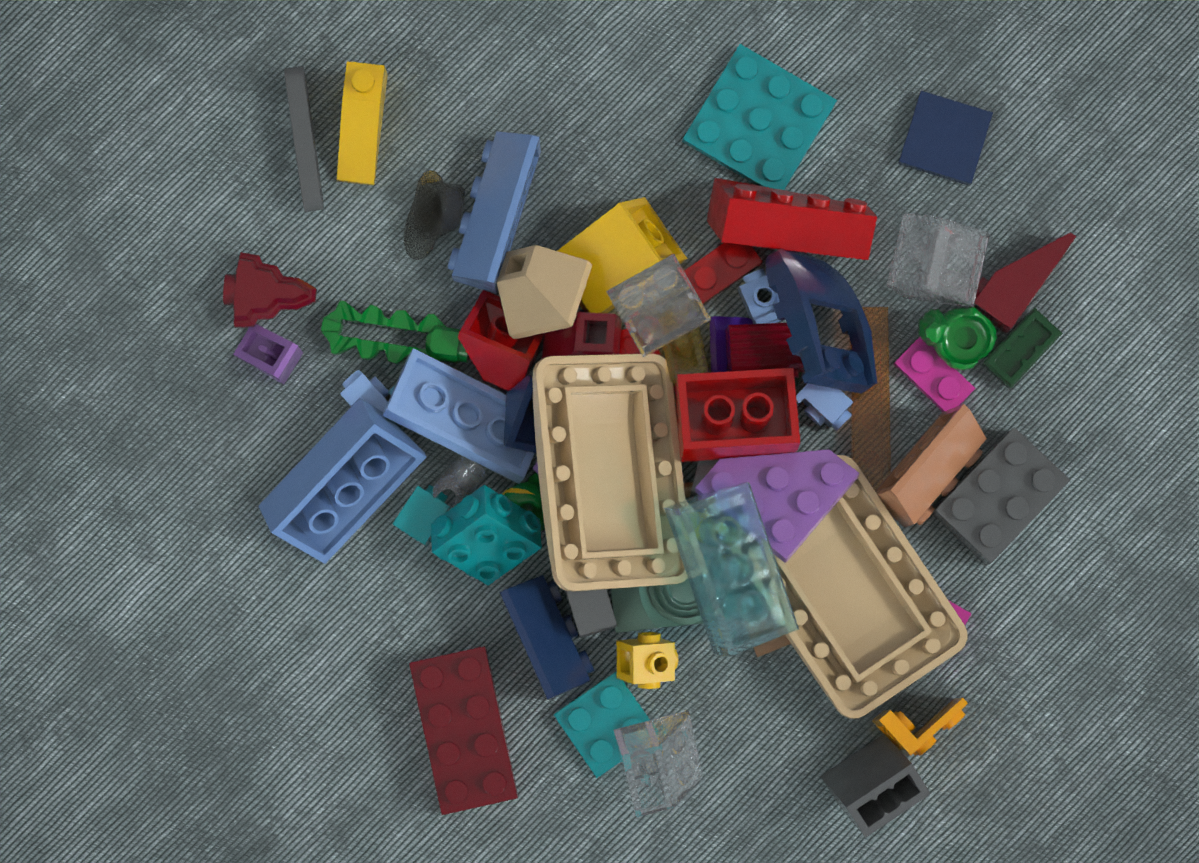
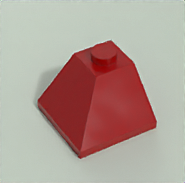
M482 290L459 331L458 339L482 379L501 389L510 391L530 374L542 346L544 333L513 339L508 333L500 296Z

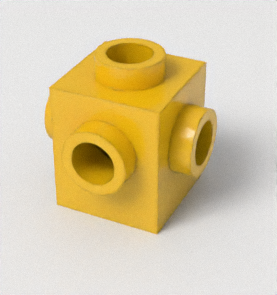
M659 632L638 633V639L616 640L617 679L631 684H638V688L656 689L661 687V682L675 681V669L678 666V653L675 649V642L662 639Z

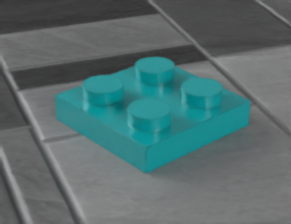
M617 671L554 714V717L596 778L660 735L624 681L617 679Z

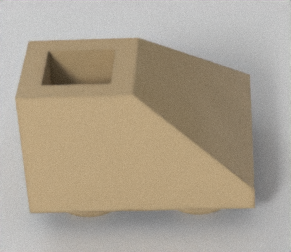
M538 245L508 251L496 283L509 336L513 339H519L572 327L592 264L588 260Z

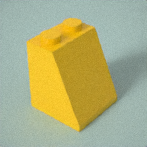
M645 197L618 203L557 250L561 253L588 260L592 264L579 304L585 312L609 313L688 259Z

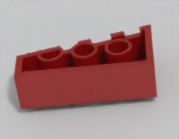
M714 178L706 221L720 241L724 243L773 249L781 248L789 251L868 260L877 216L867 206L866 202L858 199L846 198L845 201H838L820 194L806 195L782 189Z

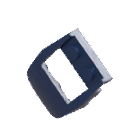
M781 248L770 253L765 263L769 287L778 294L780 301L773 305L777 319L781 321L786 320L792 336L786 339L792 355L801 357L805 369V374L802 375L804 383L860 394L877 384L871 328L862 306L847 280L835 268L812 255L783 250ZM811 304L841 311L842 317L838 319L842 334H849L852 345L851 350L820 344Z

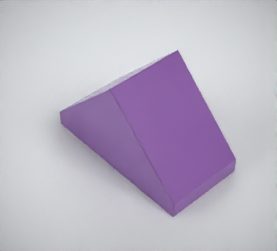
M256 324L255 327H249L233 355L284 385L301 358L303 351L295 343Z

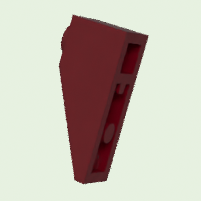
M1071 232L996 271L989 280L982 276L969 294L975 298L970 307L978 309L994 326L1007 334L1076 239V236Z

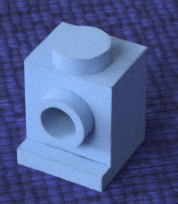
M764 269L744 276L745 284L739 286L738 292L753 324L780 322L781 320L777 319L773 305L780 302L779 297L769 287ZM760 290H767L771 294V300L766 303L761 302L757 298V293Z
M357 370L343 382L342 385L345 389L340 394L350 406L361 398L384 412L388 403L385 397L389 395V391L376 376L369 381L360 370Z
M807 384L796 395L797 407L803 402L807 406L804 410L805 414L818 426L825 423L829 428L832 427L838 431L852 416L847 409L852 405L853 401L839 389Z

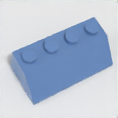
M497 131L494 141L487 140L481 162L487 163L483 177H475L470 197L475 199L471 213L465 211L459 228V233L463 234L464 238L460 249L453 248L448 263V269L453 270V281L497 294L498 287L496 282L506 253L511 250L541 153L539 137Z
M359 398L259 504V509L272 534L326 564L427 457L425 452L394 421L382 416V411Z

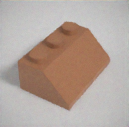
M965 404L942 412L875 490L891 516L903 527L911 526L915 523L918 525L924 523L935 510L931 504L940 494L943 497L946 496L956 486L959 480L955 476L963 466L968 469L982 455L983 451L979 448L987 438L971 410Z

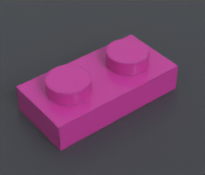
M921 337L893 364L942 412L959 406L976 389L956 369L949 367L938 356L935 349L923 342Z

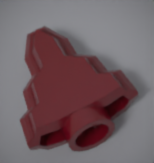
M240 252L236 274H226L224 278L223 303L224 305H233L234 328L255 327L258 320L274 319L281 310L297 311L316 303L317 289L300 278L283 276L277 266L262 263L259 255Z

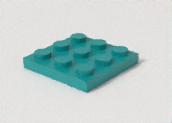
M739 44L682 142L755 185L785 190L836 105L837 100Z

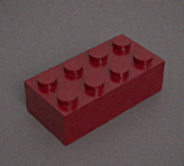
M483 646L410 662L409 666L441 814L446 815L519 798L487 647Z

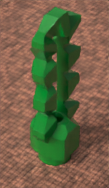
M340 300L336 309L323 318L321 332L330 342V349L333 355H340L357 347L363 360H371L380 351H385L388 362L399 365L407 359L414 348L440 362L458 364L459 362L468 363L470 360L469 355L458 339L461 329L446 327L434 314H428L417 325L406 310H396L391 318L388 319L377 306L370 305L360 314L346 301ZM342 320L428 334L425 343L426 349L341 336L340 333H342L343 329Z

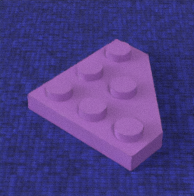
M829 449L720 459L695 487V492L786 563L858 479L859 472Z

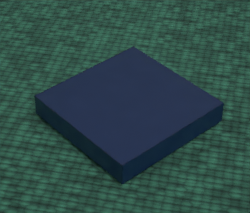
M920 91L898 164L970 186L993 112Z

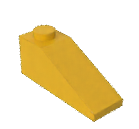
M348 61L346 63L337 166L338 182L375 185L388 77L385 65Z

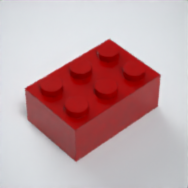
M794 368L677 374L675 400L681 462L797 452L800 445Z

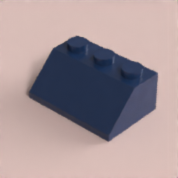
M541 575L500 592L548 700L591 681L588 673L593 672L594 668L585 650L577 652L572 638L579 635L570 615L562 618L556 604L563 601L554 580L546 582L544 576Z

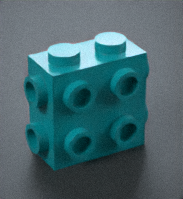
M483 485L471 495L464 497L460 503L445 514L438 516L431 523L432 553L441 560H445L464 571L468 576L474 577L489 586L542 548L540 519L534 513L526 511L510 501L505 495L499 494Z

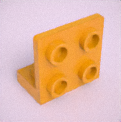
M963 697L954 698L914 735L911 732L915 729V726L901 711L893 713L891 710H884L872 722L904 755L911 756L914 754L915 756H921L937 742L933 735L941 728L943 730H950L966 715L962 709L968 702Z

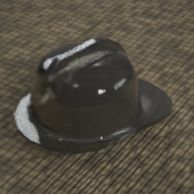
M428 170L419 179L415 198L404 228L405 250L410 258L416 260L425 258L433 250L439 236L446 235L457 229L463 217L465 189L460 185L443 182L442 177L436 171Z

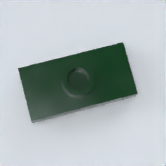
M1034 308L982 365L1010 390L1063 333Z

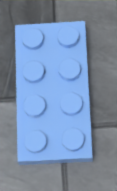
M414 348L412 349L382 416L518 484L525 478L534 455L533 452L505 447L503 443L506 410L505 394Z

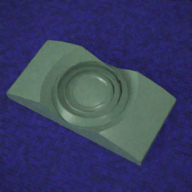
M727 543L690 547L692 571L689 577L682 583L611 589L613 612L617 623L616 633L768 617L767 606L741 568Z

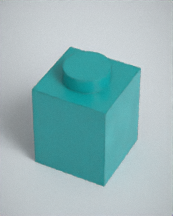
M431 485L426 490L417 486L393 522V525L427 547L431 541V523L438 516L445 514L451 509L445 503L448 496Z

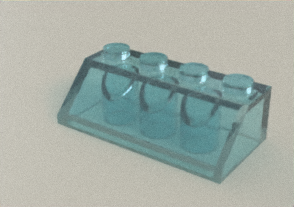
M749 482L700 494L664 508L714 654L730 657L799 629Z

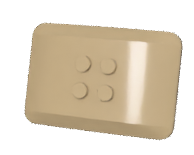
M657 354L550 356L541 359L536 363L532 377L534 427L543 518L554 581L563 590L571 592L674 585L684 582L692 571V559L680 461L673 380L669 363L665 358Z
M837 455L859 472V477L786 563L734 522L728 527L726 541L768 610L834 707L842 716L849 719H857L865 716L958 653L967 642V630L858 465L845 455Z

